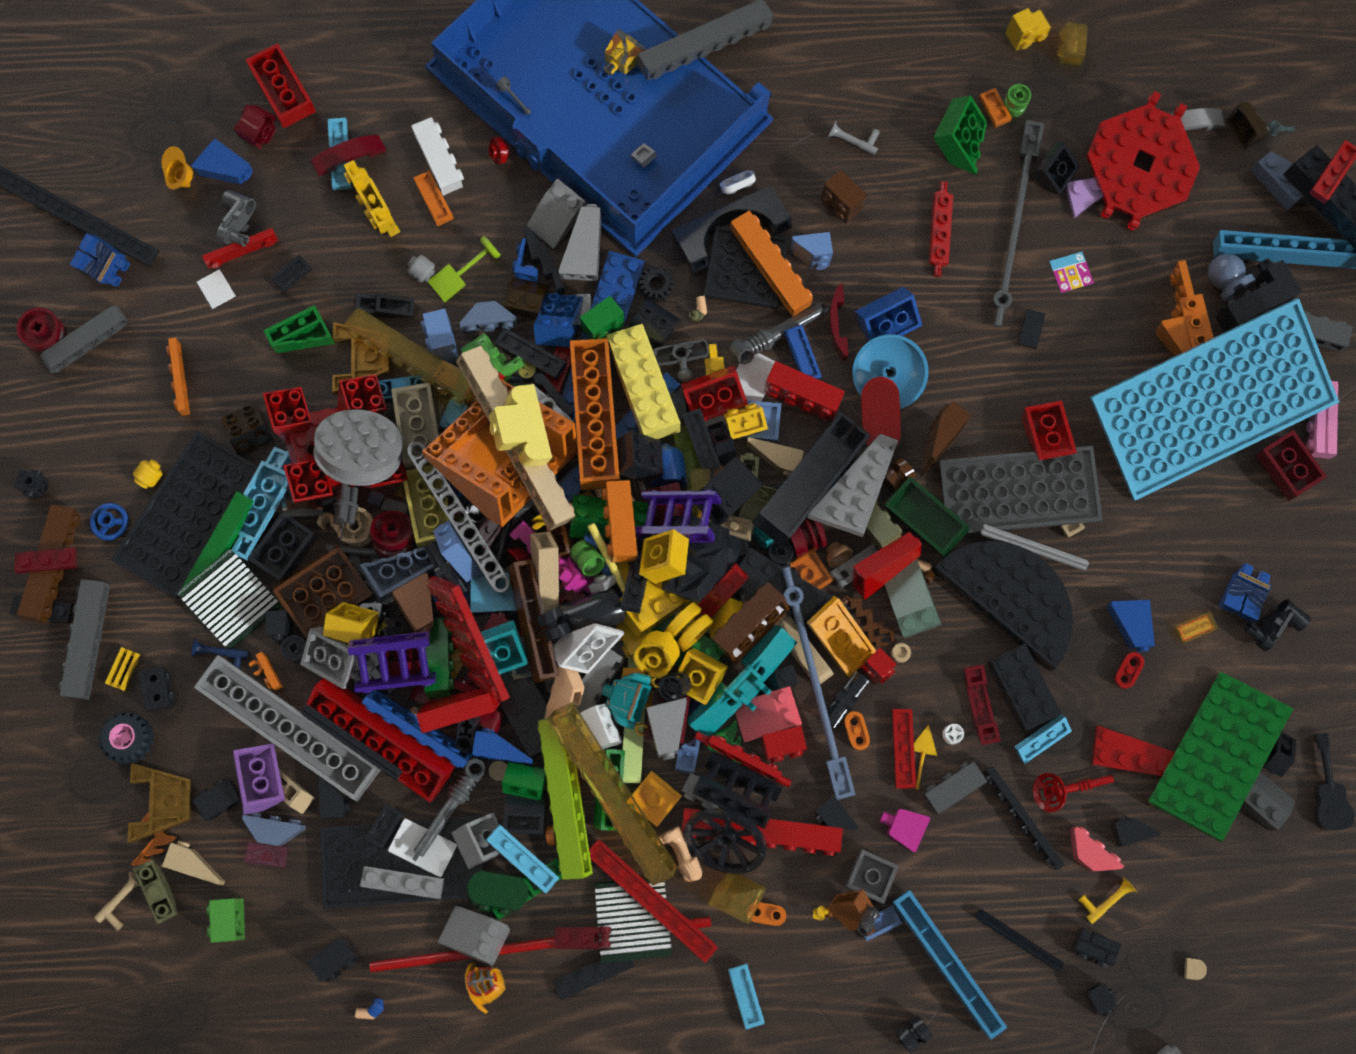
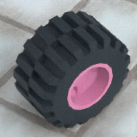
M120 712L118 716L114 714L110 716V721H104L105 727H100L99 730L102 734L98 735V740L101 741L98 745L99 748L103 749L101 752L108 756L107 758L122 764H131V762L138 763L139 758L145 759V753L151 752L149 747L150 745L154 746L155 741H152L151 738L155 737V734L151 732L153 728L146 719L130 712H126V714Z

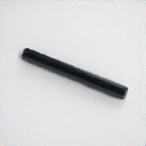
M983 909L977 911L976 919L1057 972L1063 969L1065 965L1063 961Z

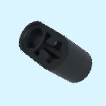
M480 716L458 722L455 745L460 752L467 753L473 748L476 731H479ZM463 738H467L470 743H466Z

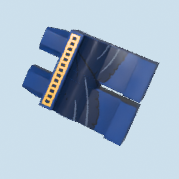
M86 233L79 246L81 250H77L70 265L82 270L100 283L119 286L121 277L116 275L118 269L126 271L130 266V262L125 259L126 255L119 252L97 235Z
M1244 563L1237 572L1233 573L1232 579L1218 607L1232 614L1236 613L1237 616L1249 622H1255L1260 617V610L1272 586L1268 584L1271 575L1260 571L1255 578L1251 576L1254 567Z

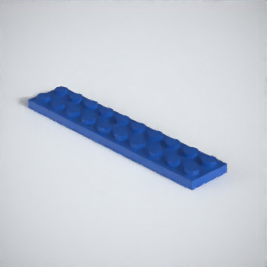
M609 251L590 309L611 296L624 312L625 326L645 261ZM582 333L580 340H589L586 337V335ZM609 351L610 369H611L612 364H613V359H612L611 354H610V351ZM571 367L562 398L574 411L572 420H574L576 430Z

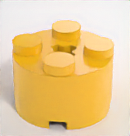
M668 631L649 632L638 645L634 653V662L640 671H646L649 673V676L654 678L664 677L671 670L680 655L679 646L674 640L673 635Z

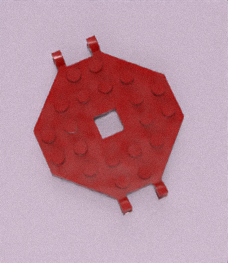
M1156 91L1149 95L1145 106L1102 121L1096 130L1086 155V159L1093 169V176L1097 186L1100 187L1103 194L1102 198L1105 206L1100 217L1108 219V216H1112L1114 209L1131 216L1126 229L1131 231L1138 228L1140 218L1186 201L1200 169L1181 121L1188 106L1181 103L1179 107L1175 108L1173 115L1157 109L1155 105L1159 101L1161 94ZM1138 151L1152 156L1153 162L1149 172L1133 166Z

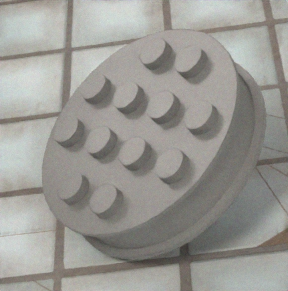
M345 410L330 415L316 429L314 436V459L320 470L333 480L355 486L372 485L388 479L396 472L400 465L403 446L401 433L394 423L380 414L366 410Z

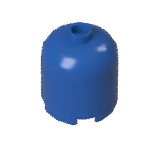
M661 444L664 475L649 483V488H656L679 482V486L684 488L687 486V476L683 453L678 448L670 446V444Z

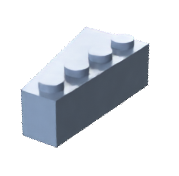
M424 547L406 553H399L389 558L378 559L368 564H360L362 575L380 603L392 597L393 590L426 572L429 576L435 572L433 569L434 565Z

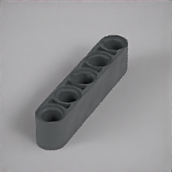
M113 305L46 349L39 358L51 374L57 373L123 329L129 321L117 305Z

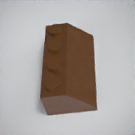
M768 582L765 586L762 585L757 589L756 595L751 600L748 599L744 602L742 609L737 614L734 613L730 616L728 623L723 628L720 627L716 630L712 638L713 641L735 666L790 611L786 598Z

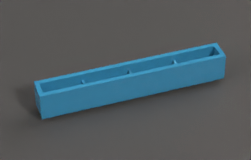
M906 890L892 900L891 903L986 1038L992 1040L1008 1028L912 892Z

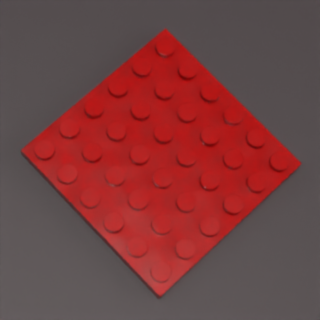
M437 576L428 578L429 584L427 588L430 594L434 595L437 600L435 606L438 612L442 613L445 617V620H443L444 626L453 635L451 641L454 647L460 650L461 655H459L463 666H466L469 670L467 676L470 682L501 701L510 698L460 586Z

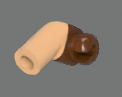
M917 559L926 583L930 584L935 579L932 565Z

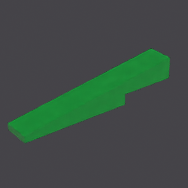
M240 491L236 492L178 594L184 598L226 562L252 507L253 499ZM213 578L210 581H208L204 586H202L198 591H196L192 596H190L187 600L190 601L194 596H196L200 591H202L206 586H208L212 582ZM207 591L203 593L199 598H197L193 603H197L201 598H203L206 595Z

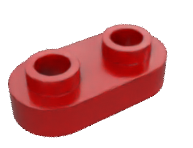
M1132 652L1124 657L1114 676V682L1119 688L1128 689L1136 682L1144 666V658L1141 654ZM1130 660L1135 661V666L1130 664ZM1122 676L1126 677V683L1121 681Z

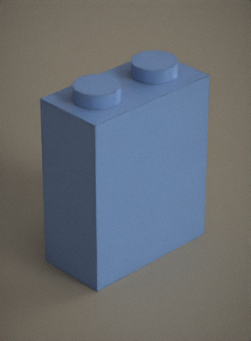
M450 520L433 530L441 554L466 582L482 573V570Z

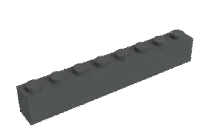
M757 0L638 53L636 64L647 81L657 79L668 71L673 72L679 66L688 65L699 57L704 58L709 53L715 50L719 51L728 44H735L740 39L746 36L750 37L759 30H766L771 26L774 15L764 0Z

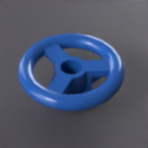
M105 503L98 506L90 517V528L93 534L102 540L119 538L128 527L129 519L127 512L123 507L115 503ZM106 509L117 510L122 518H115ZM97 516L98 523L102 526L100 530H98L96 527ZM110 518V522L106 524V520ZM122 525L116 533L111 535L105 534L110 527Z

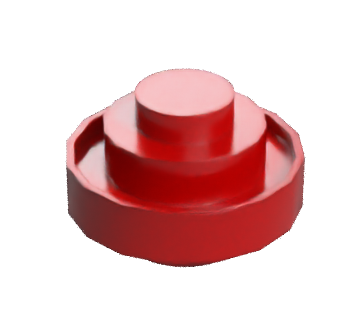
M493 137L488 146L489 156L495 164H504L510 154V147L501 137Z

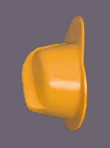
M169 147L162 156V169L166 185L169 189L173 190L179 187L188 188L191 186L193 170L186 163L184 154L179 147Z

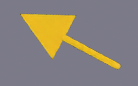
M929 724L914 742V751L921 753L916 790L919 789L925 754L937 756Z

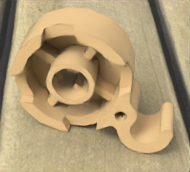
M358 507L355 514V523L352 525L344 523L342 541L350 547H363L372 541L370 525L374 518L365 509ZM331 513L321 514L317 520L318 526L324 531L326 530V524L330 522V525L340 538L342 523L339 525L334 524V516ZM359 525V527L356 530H353V527Z

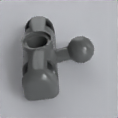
M705 340L669 345L653 350L659 367L675 364L680 366L678 379L683 383L689 382L692 379V372L687 368V362L696 361L700 358L706 359L709 355L708 345ZM701 343V348L694 349V344ZM663 349L665 355L658 356L657 351ZM682 351L685 353V356L678 357L676 353Z

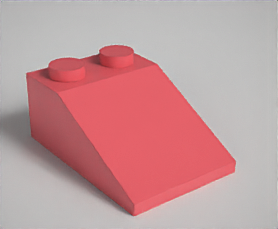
M790 686L772 691L769 695L763 694L753 698L751 702L757 707L754 711L743 703L735 712L744 743L759 739L764 734L797 727L802 724Z

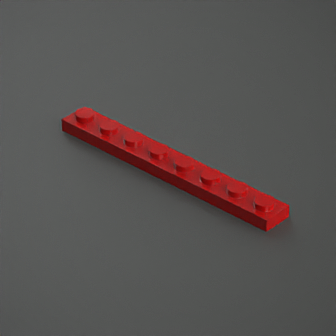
M600 839L595 842L589 849L591 861L705 964L716 952L718 946Z

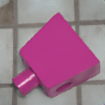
M897 809L895 815L884 811L879 822L889 826L886 833L888 837L908 851L916 853L930 817Z

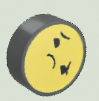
M524 362L525 366L517 370L518 376L522 377L524 381H530L536 375V368Z

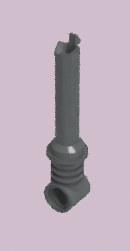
M817 302L815 306L770 330L759 329L755 335L745 340H735L730 345L729 352L740 364L746 365L758 353H761L763 350H771L774 342L785 336L783 331L801 324L805 326L824 314L828 315L830 309L828 307L823 310L824 302Z
M469 760L461 772L462 775L458 776L460 779H456L457 783L448 786L449 791L447 793L449 798L413 850L416 854L412 860L416 862L419 856L424 857L458 804H464L465 801L468 802L470 800L469 791H473L472 787L475 788L476 786L474 783H478L485 772V765L481 760ZM477 765L480 768V773L477 775L472 774L469 771V767Z

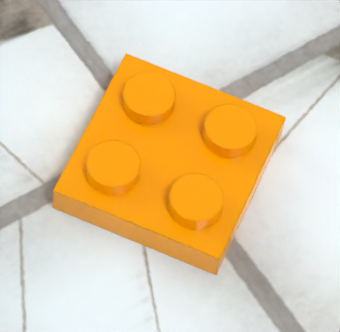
M651 771L626 802L658 827L682 795Z

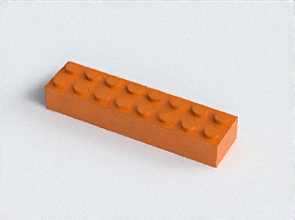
M608 338L570 341L580 488L581 490L605 488L606 481H619Z

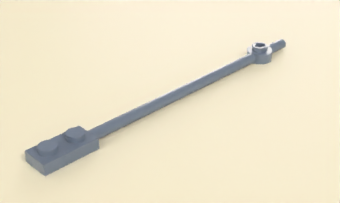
M790 567L782 568L787 587L783 592V596L786 598L788 605L792 606L831 755V760L825 762L834 796L837 800L854 796L856 794L846 756L839 757L803 621L799 605L803 600V592L800 588L794 586ZM790 593H794L796 595V598L794 600H791L789 598Z

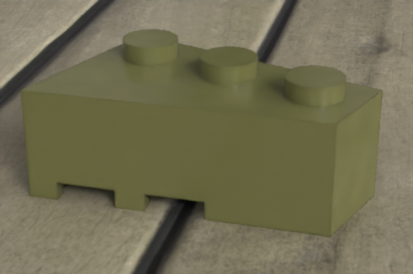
M877 500L865 533L872 540L870 542L871 545L874 544V546L882 549L900 538L902 530L898 524L891 522V518L886 510L882 511Z

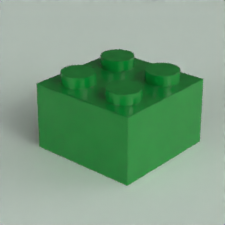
M609 296L580 316L581 330L588 339H605L608 334L623 329L624 312L614 299Z

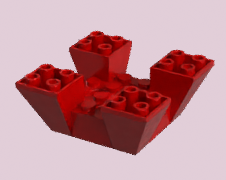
M376 374L339 380L337 408L309 413L302 387L262 394L272 430L286 443L292 463L283 465L293 503L332 496V490L340 488L341 482L333 480L324 474L317 466L314 455L308 452L314 453L316 429L330 415L345 410H366L381 415L387 410ZM402 457L398 469L392 476L382 482L362 487L373 488L408 481Z

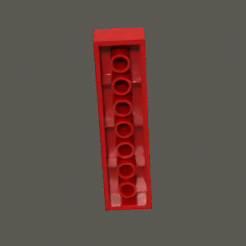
M325 678L319 681L314 686L305 706H311L401 769L402 774L397 780L431 803L443 790L455 768L449 759L444 755L439 756L434 753L433 748L418 743L411 734H404L394 723H387L377 712L372 713L365 708L366 705L362 704L363 699L349 689H342Z

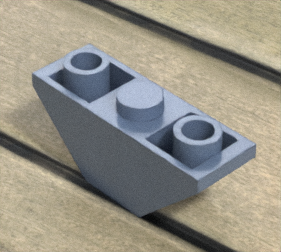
M496 301L476 303L460 322L461 331L467 334L475 333L478 330L490 332L496 328H506L509 330L514 328V326H518L516 316Z
M250 813L249 816L243 815L242 817L256 841L269 845L283 846L306 828V826L300 825L301 821L289 819L288 823L281 822L282 817L269 816V819L261 818L262 814Z

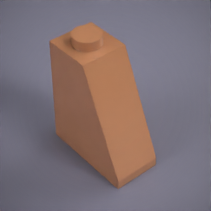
M426 572L392 591V598L415 633L431 631L434 626L431 595L427 588L429 584L427 580L428 574Z

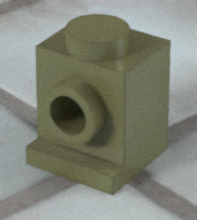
M752 453L740 455V460L745 466L751 467V472L758 479L759 457H755V454Z

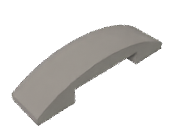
M1201 108L1186 110L1181 118L1185 130L1199 128L1211 130L1225 127L1221 109Z

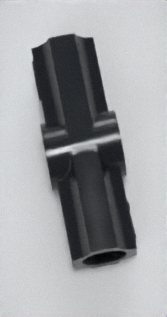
M437 541L424 547L434 565L433 569L439 578L459 585L463 594L467 592V587L458 572L441 554Z
M856 671L845 687H842L832 700L833 703L827 710L831 727L835 728L840 723L846 712L851 710L857 702L858 696L869 683V680L861 673Z

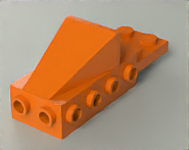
M1186 260L1178 261L1170 275V283L1175 287L1174 298L1177 303L1173 311H1171L1172 319L1161 321L1155 331L1156 336L1173 356L1214 338L1203 295H1194Z

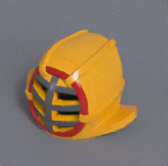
M473 962L467 967L465 983L472 1002L486 1014L488 1011L483 1005L492 1003L493 1000L497 999L505 991V983L498 968H479L478 966L475 967L476 964Z

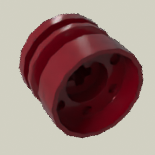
M808 516L788 540L793 546V556L795 558L808 554V544L814 551L818 550V545L821 548L827 546L822 523L811 520Z

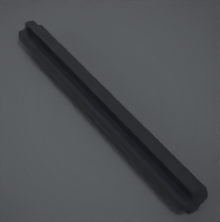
M309 705L303 708L301 714L392 779L397 780L401 776V769Z

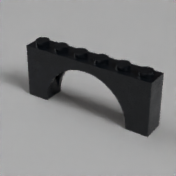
M771 185L671 230L673 241L692 273L709 266L708 255L705 250L709 238L715 232L716 225L723 226L730 223L749 210L752 215L755 214L761 224L767 226L775 235L792 228L791 216Z

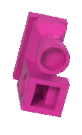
M559 556V579L562 581L564 588L568 591L572 588L575 593L583 590L589 593L588 595L594 594L591 593L588 586L595 581L594 578L598 575L585 576L570 556L566 559Z

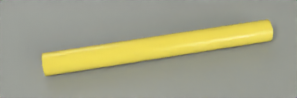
M592 523L587 527L623 594L626 583L616 563H612L611 556L607 555V546L595 523Z

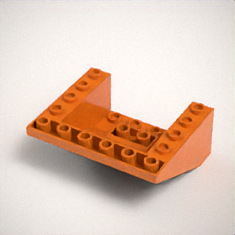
M500 379L502 384L507 387L509 394L514 387ZM478 400L422 451L423 456L479 511L501 527L531 499L506 451H498L496 449L494 436L490 433V422ZM539 402L552 454V459L547 465L556 475L578 453L575 423Z

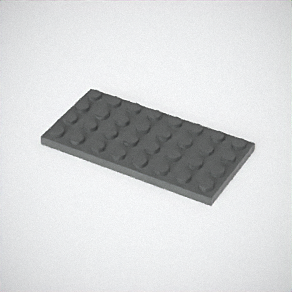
M1093 446L1076 447V454L1040 461L1035 451L940 460L944 505L969 525L970 530L966 534L980 533L981 527L984 524L1006 531L1102 522Z

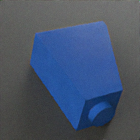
M216 139L209 144L191 165L194 172L199 176L241 185L251 177L253 172L248 162Z
M1150 600L1112 601L1107 604V610L1130 649H1137V652H1148L1149 648L1155 646Z

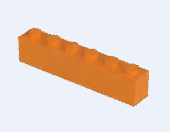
M749 210L731 221L730 230L791 316L794 317L811 306L813 300L812 293L808 288H804L800 276L797 273L794 274L790 262L782 257L778 245L773 244L770 240L771 237L768 231L762 229L758 217L755 214L752 215Z

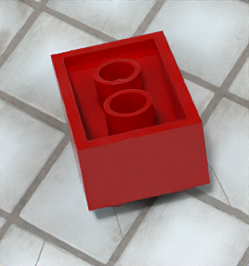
M1062 401L1025 407L1021 416L1027 437L1039 461L1077 453Z

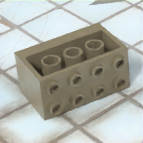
M430 383L391 389L397 428L403 440L401 455L406 470L417 468L408 455L409 445L413 442H420L427 447L441 434L436 397ZM416 448L413 455L420 456L422 448Z

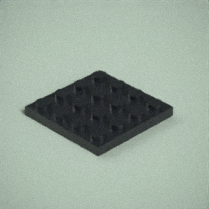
M716 225L704 297L777 309L779 297L730 230V227ZM770 234V240L773 244L778 245L782 257L786 259L789 237Z

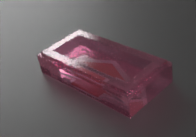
M248 842L245 862L285 868L289 847Z

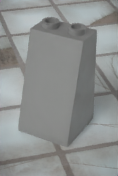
M586 204V207H581L559 268L561 279L598 281L602 214L601 209L595 204Z

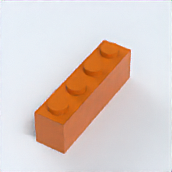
M630 480L606 481L605 488L602 489V500L606 501L603 515L604 519L608 521V525L605 526V535L609 537L610 544H607V555L611 556L612 563L636 561L638 554Z

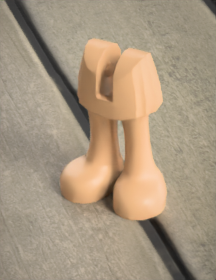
M680 826L674 827L654 839L658 845L669 844L673 848L679 864L677 868L686 882L696 881L702 877V870L697 857H691Z

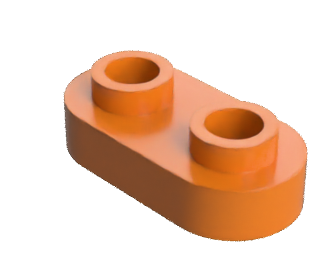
M856 711L848 713L844 718V725L850 745L855 750H864L870 743L864 717ZM852 718L857 720L856 725L850 723ZM857 737L862 738V744L856 743Z
M753 902L749 904L746 910V915L752 922L779 926L786 920V911L778 905ZM755 908L760 910L759 916H754L753 910ZM774 912L780 913L779 919L775 920L773 918Z

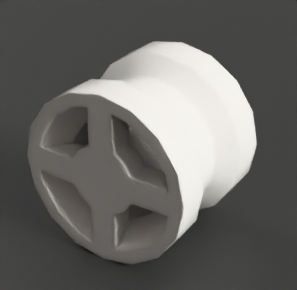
M951 724L945 727L942 732L943 740L951 745L959 743L964 737L963 728L958 724Z

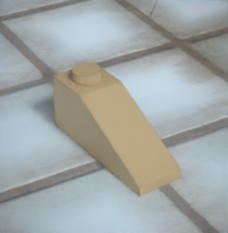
M748 437L746 445L785 477H789L801 462L804 452L803 450Z
M279 769L284 802L303 814L315 797Z
M179 840L177 844L170 843L162 867L217 885H224L225 880L195 849L189 848V843Z

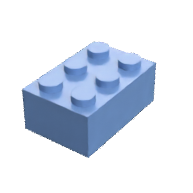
M446 309L424 313V320L421 321V325L427 338L425 341L432 361H436L438 367H440L443 360L450 364L456 363L459 355Z

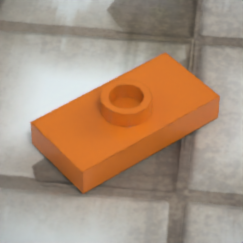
M996 88L979 95L978 98L995 128L1011 121L1012 117Z

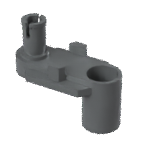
M227 190L222 196L221 203L224 208L230 211L222 220L216 237L218 241L229 244L234 242L245 247V243L248 244L249 236L240 232L246 233L249 230L247 222L255 210L256 203L253 198Z

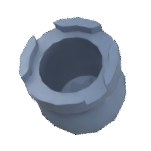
M1221 254L1215 257L1208 266L1207 275L1209 281L1215 288L1222 290L1220 297L1224 301L1237 295L1235 292L1241 287L1246 289L1256 281L1253 274L1245 275L1246 267L1244 262L1233 254Z

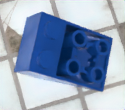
M556 293L547 294L534 323L535 344L570 347V341H574L577 336L583 297L558 295Z

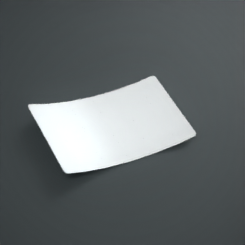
M404 819L388 851L441 877L457 844L438 835L424 857L419 856L415 862L412 860L416 854L413 850L428 829L408 819Z

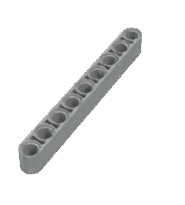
M420 442L411 443L408 447V455L490 585L498 593L508 592L511 588L510 579L446 478L434 466L431 472L425 473V465L431 463L423 456V453L418 457L413 455L416 448H422L423 451L426 447ZM438 480L443 481L441 489L434 488V484ZM452 496L454 498L453 504L446 506L444 504L445 499ZM463 513V521L455 522L456 514ZM473 529L475 532L474 537L466 539V531ZM478 546L485 547V553L481 556H477L475 553ZM490 562H494L496 565L493 572L486 571V566ZM499 579L506 580L505 588H497L496 583Z

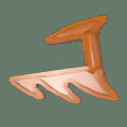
M149 813L145 815L141 822H148ZM164 832L154 834L155 837L131 865H142L150 861L151 859H145V857L157 855L165 851V849H157L156 846L169 844L176 840L177 837L167 835Z

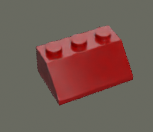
M734 365L681 384L690 412L700 408L705 421L726 414L730 409H740L748 405Z

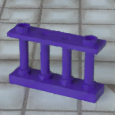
M651 490L650 492H642V497L649 506L645 525L635 526V535L638 540L644 541L645 538L674 529L688 538L689 543H714L715 534L708 526L712 504H721L722 501L716 491L659 492ZM657 504H667L663 525L653 526ZM675 504H685L682 524L680 526H671ZM693 504H704L700 525L689 526Z
M430 631L350 640L348 654L357 656L361 680L356 681L355 692L370 693L373 690L414 685L429 686L436 683L437 673L436 671L429 672L425 649L427 646H430ZM406 649H417L421 673L409 675ZM391 650L397 652L401 676L389 677L385 652ZM375 652L378 657L381 678L369 679L365 655Z

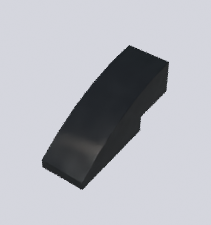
M357 293L355 296L353 315L376 318H413L414 299L379 293L376 296Z

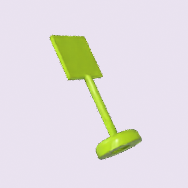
M485 235L480 239L485 249L457 273L448 264L428 281L444 302H447L466 286L460 275L489 252L495 259L501 256Z

